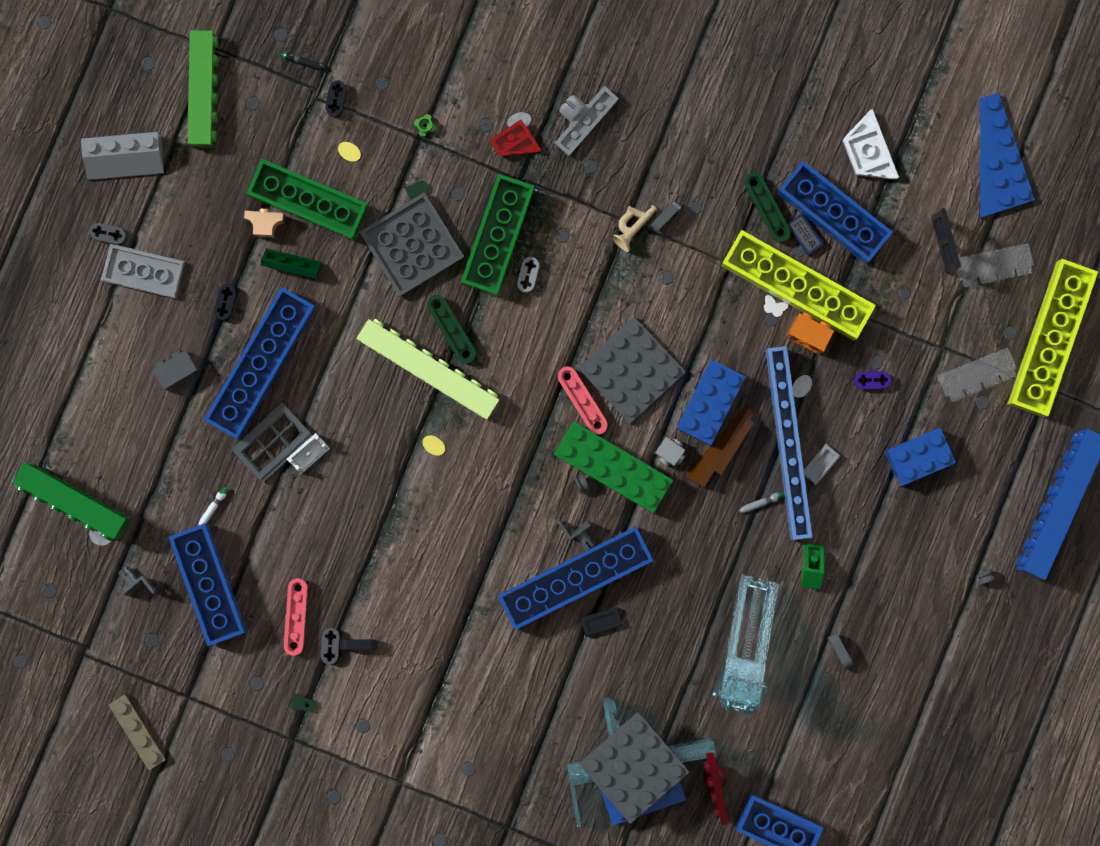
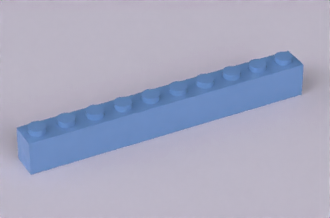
M787 346L768 348L765 352L790 539L812 538Z

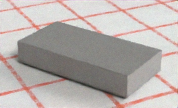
M825 444L803 470L804 476L814 485H817L840 458V455Z

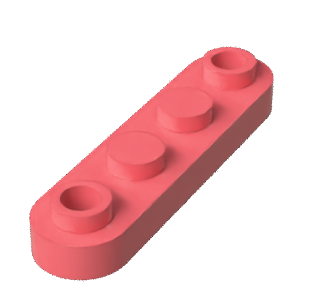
M563 367L558 373V381L588 429L596 435L603 434L607 429L605 417L576 371L571 367ZM564 374H570L571 379L565 380L563 377ZM595 422L601 423L600 429L594 427Z
M301 578L293 579L288 585L284 650L291 656L300 654L304 648L308 585ZM297 584L302 586V590L299 592L295 590ZM292 642L297 643V649L291 648Z

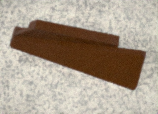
M745 406L685 476L704 488L714 472L719 476L722 475L759 413Z

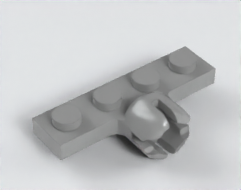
M603 86L589 104H584L575 95L570 96L559 109L560 113L569 120L570 125L554 144L569 156L619 98L606 86Z

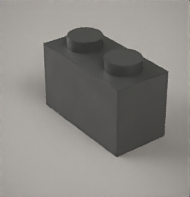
M179 350L172 354L173 358L166 361L164 359L155 364L156 368L152 371L164 390L168 391L200 372L188 351Z

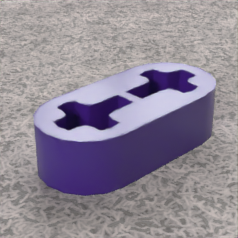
M884 371L860 372L854 377V385L861 390L884 389L891 383L890 375ZM880 375H883L887 382L881 385L880 382H874V379H878ZM864 376V379H871V382H867L862 386L860 382L858 383V379Z

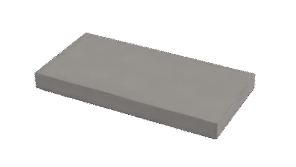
M110 244L101 281L176 299L185 261Z

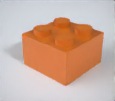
M799 313L795 317L785 338L818 355L824 352L834 330L830 329L831 326L821 321L818 323L814 321V317L807 313H803V315Z

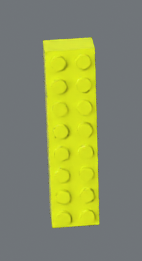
M743 230L740 231L721 265L723 268L803 313L813 316L819 322L822 321L829 324L832 329L853 341L858 338L876 306Z
M1064 259L1056 262L1007 405L1043 418L1049 416L1098 271Z

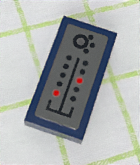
M803 214L787 223L790 232L807 256L824 245Z

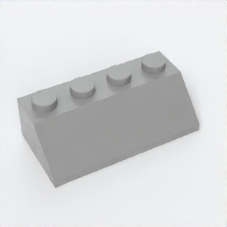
M158 132L81 139L82 158L88 180L164 174L162 139Z

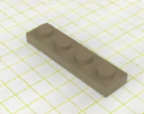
M126 694L109 704L110 709L148 770L167 760Z

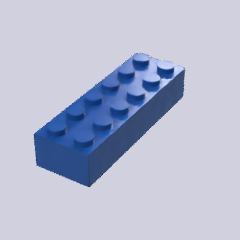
M804 161L799 164L776 193L865 265L893 233Z
M204 523L169 536L168 538L207 646L246 633L247 629L209 524Z

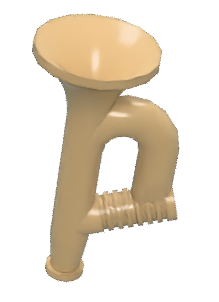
M652 205L648 211L643 212L629 206L626 213L619 220L618 225L620 231L624 234L613 235L612 239L622 250L629 252L632 237L657 212V208ZM633 216L639 218L632 227L626 226V223Z

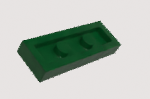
M266 248L260 266L316 279L321 268V261Z

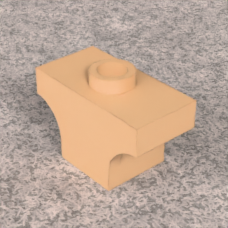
M260 209V212L245 211L244 218L253 224V235L255 237L274 238L276 227L280 224H285V215L283 213H274L270 209Z

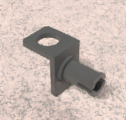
M558 519L555 520L568 539L577 538L585 551L590 549L586 541L591 547L595 545L585 531L591 526L588 521H585L568 533Z
M128 566L123 568L125 572L120 570L118 573L128 585L122 592L124 595L131 596L144 584L153 595H160L148 578L141 576L137 579Z

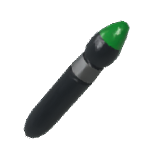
M284 52L281 54L287 61H293L317 70L326 69V66L322 63L294 55L293 53Z

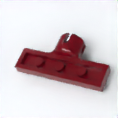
M714 752L706 753L707 762H704L703 779L705 786L714 790L710 793L713 804L717 803V806L714 807L715 816L720 818L722 825L729 824L722 787L727 782V776L724 767L716 763Z

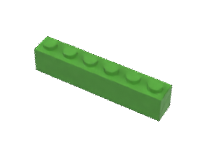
M190 30L188 145L190 147L213 148V143L217 141V132L214 131V123H217V112H214V104L217 105L218 98L217 93H214V88L218 85V76L215 74V67H218V56L215 55V48H218L219 42L218 37H215L213 31Z

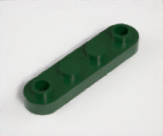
M755 172L748 174L744 180V186L770 236L777 243L785 242L790 237V228L763 177ZM755 180L757 185L751 186L750 181ZM778 230L783 231L782 237L777 235Z
M440 295L430 297L427 303L428 309L456 357L464 364L473 362L476 357L475 349L446 300ZM434 303H441L440 308H434ZM464 351L470 352L468 358L463 357Z

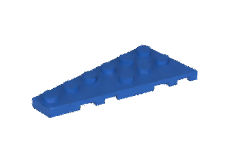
M999 92L979 99V219L1035 200Z

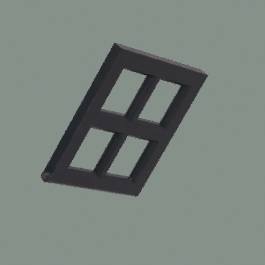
M942 208L933 214L931 219L947 274L961 268L946 209Z

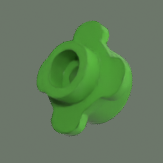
M428 114L414 121V125L418 128L419 135L422 137L436 130V125L432 123V118Z

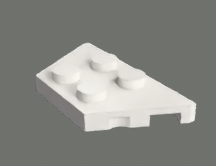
M872 109L842 141L856 176L898 179L899 176Z

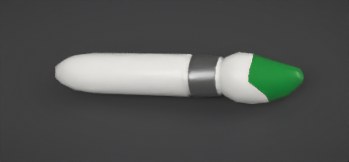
M226 487L217 493L216 498L201 517L199 525L209 521L221 500L226 497Z

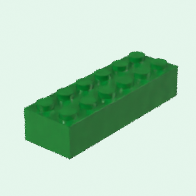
M261 159L246 193L254 200L352 241H355L369 208L366 202L264 159Z
M498 174L461 280L462 285L498 297L535 186Z
M574 421L554 453V456L652 514L673 481L671 478Z
M24 462L12 482L17 485V490L25 494H34L33 498L41 503H50L51 509L59 513L66 512L68 514L66 517L75 522H84L85 528L93 532L100 531V536L109 541L121 540L132 522L131 518L32 463Z

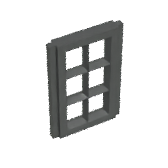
M281 403L231 450L264 483L288 461L287 458L313 435ZM285 415L292 423L280 433L273 425ZM295 426L301 434L289 443L283 435ZM271 429L277 437L265 447L259 438ZM280 439L287 447L274 457L268 449ZM256 442L262 451L250 460L244 452ZM266 453L272 461L260 470L254 462Z

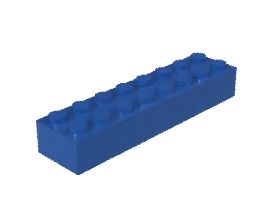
M283 287L279 289L205 416L204 421L237 440L242 438L317 308L313 304Z
M1089 429L1080 430L1073 434L1070 441L1072 446L1070 450L1065 452L1062 468L1059 467L1055 474V478H1057L1055 484L1051 485L1048 489L1047 495L1049 497L1046 503L1043 502L1040 507L1039 513L1041 515L1039 519H1036L1032 525L1031 530H1033V533L1024 543L1025 551L1023 555H1019L1016 561V570L1034 579L1046 580L1099 462L1100 434Z
M635 526L497 596L514 630L652 562L653 559Z

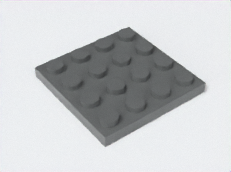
M425 192L360 231L361 236L399 297L465 258Z
M634 316L578 367L579 371L629 424L686 373Z
M638 712L579 762L583 770L630 824L689 773L687 768Z

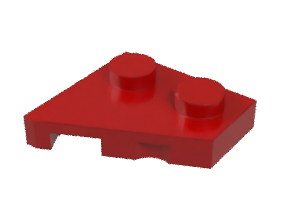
M521 119L489 140L499 156L541 151Z

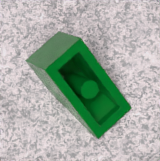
M805 544L801 568V587L820 589L824 575V546Z

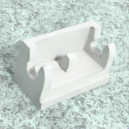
M315 433L291 454L287 460L302 474L330 448Z

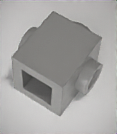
M665 437L654 453L660 457L659 461L667 467L669 465L674 466L675 464L680 465L685 458L683 454L685 450L682 448L683 444L676 439L672 441Z

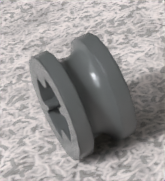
M583 474L580 478H574L580 493H583V490H589Z
M992 569L976 575V578L980 580L978 582L979 585L995 579V576L991 574L993 572Z

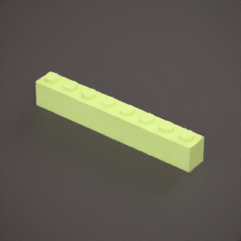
M368 319L356 338L358 341L484 419H489L499 403L496 393L489 389L487 392L480 388L482 385L473 379L471 382L466 380L464 373L457 369L455 371L448 368L449 364L439 359L437 362L431 358L433 354L425 349L422 352L416 349L414 342L409 339L403 341L399 338L400 334L392 329L387 331L383 328L384 324L380 321Z

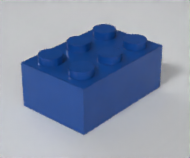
M941 428L932 430L884 451L899 486L908 484L956 463Z

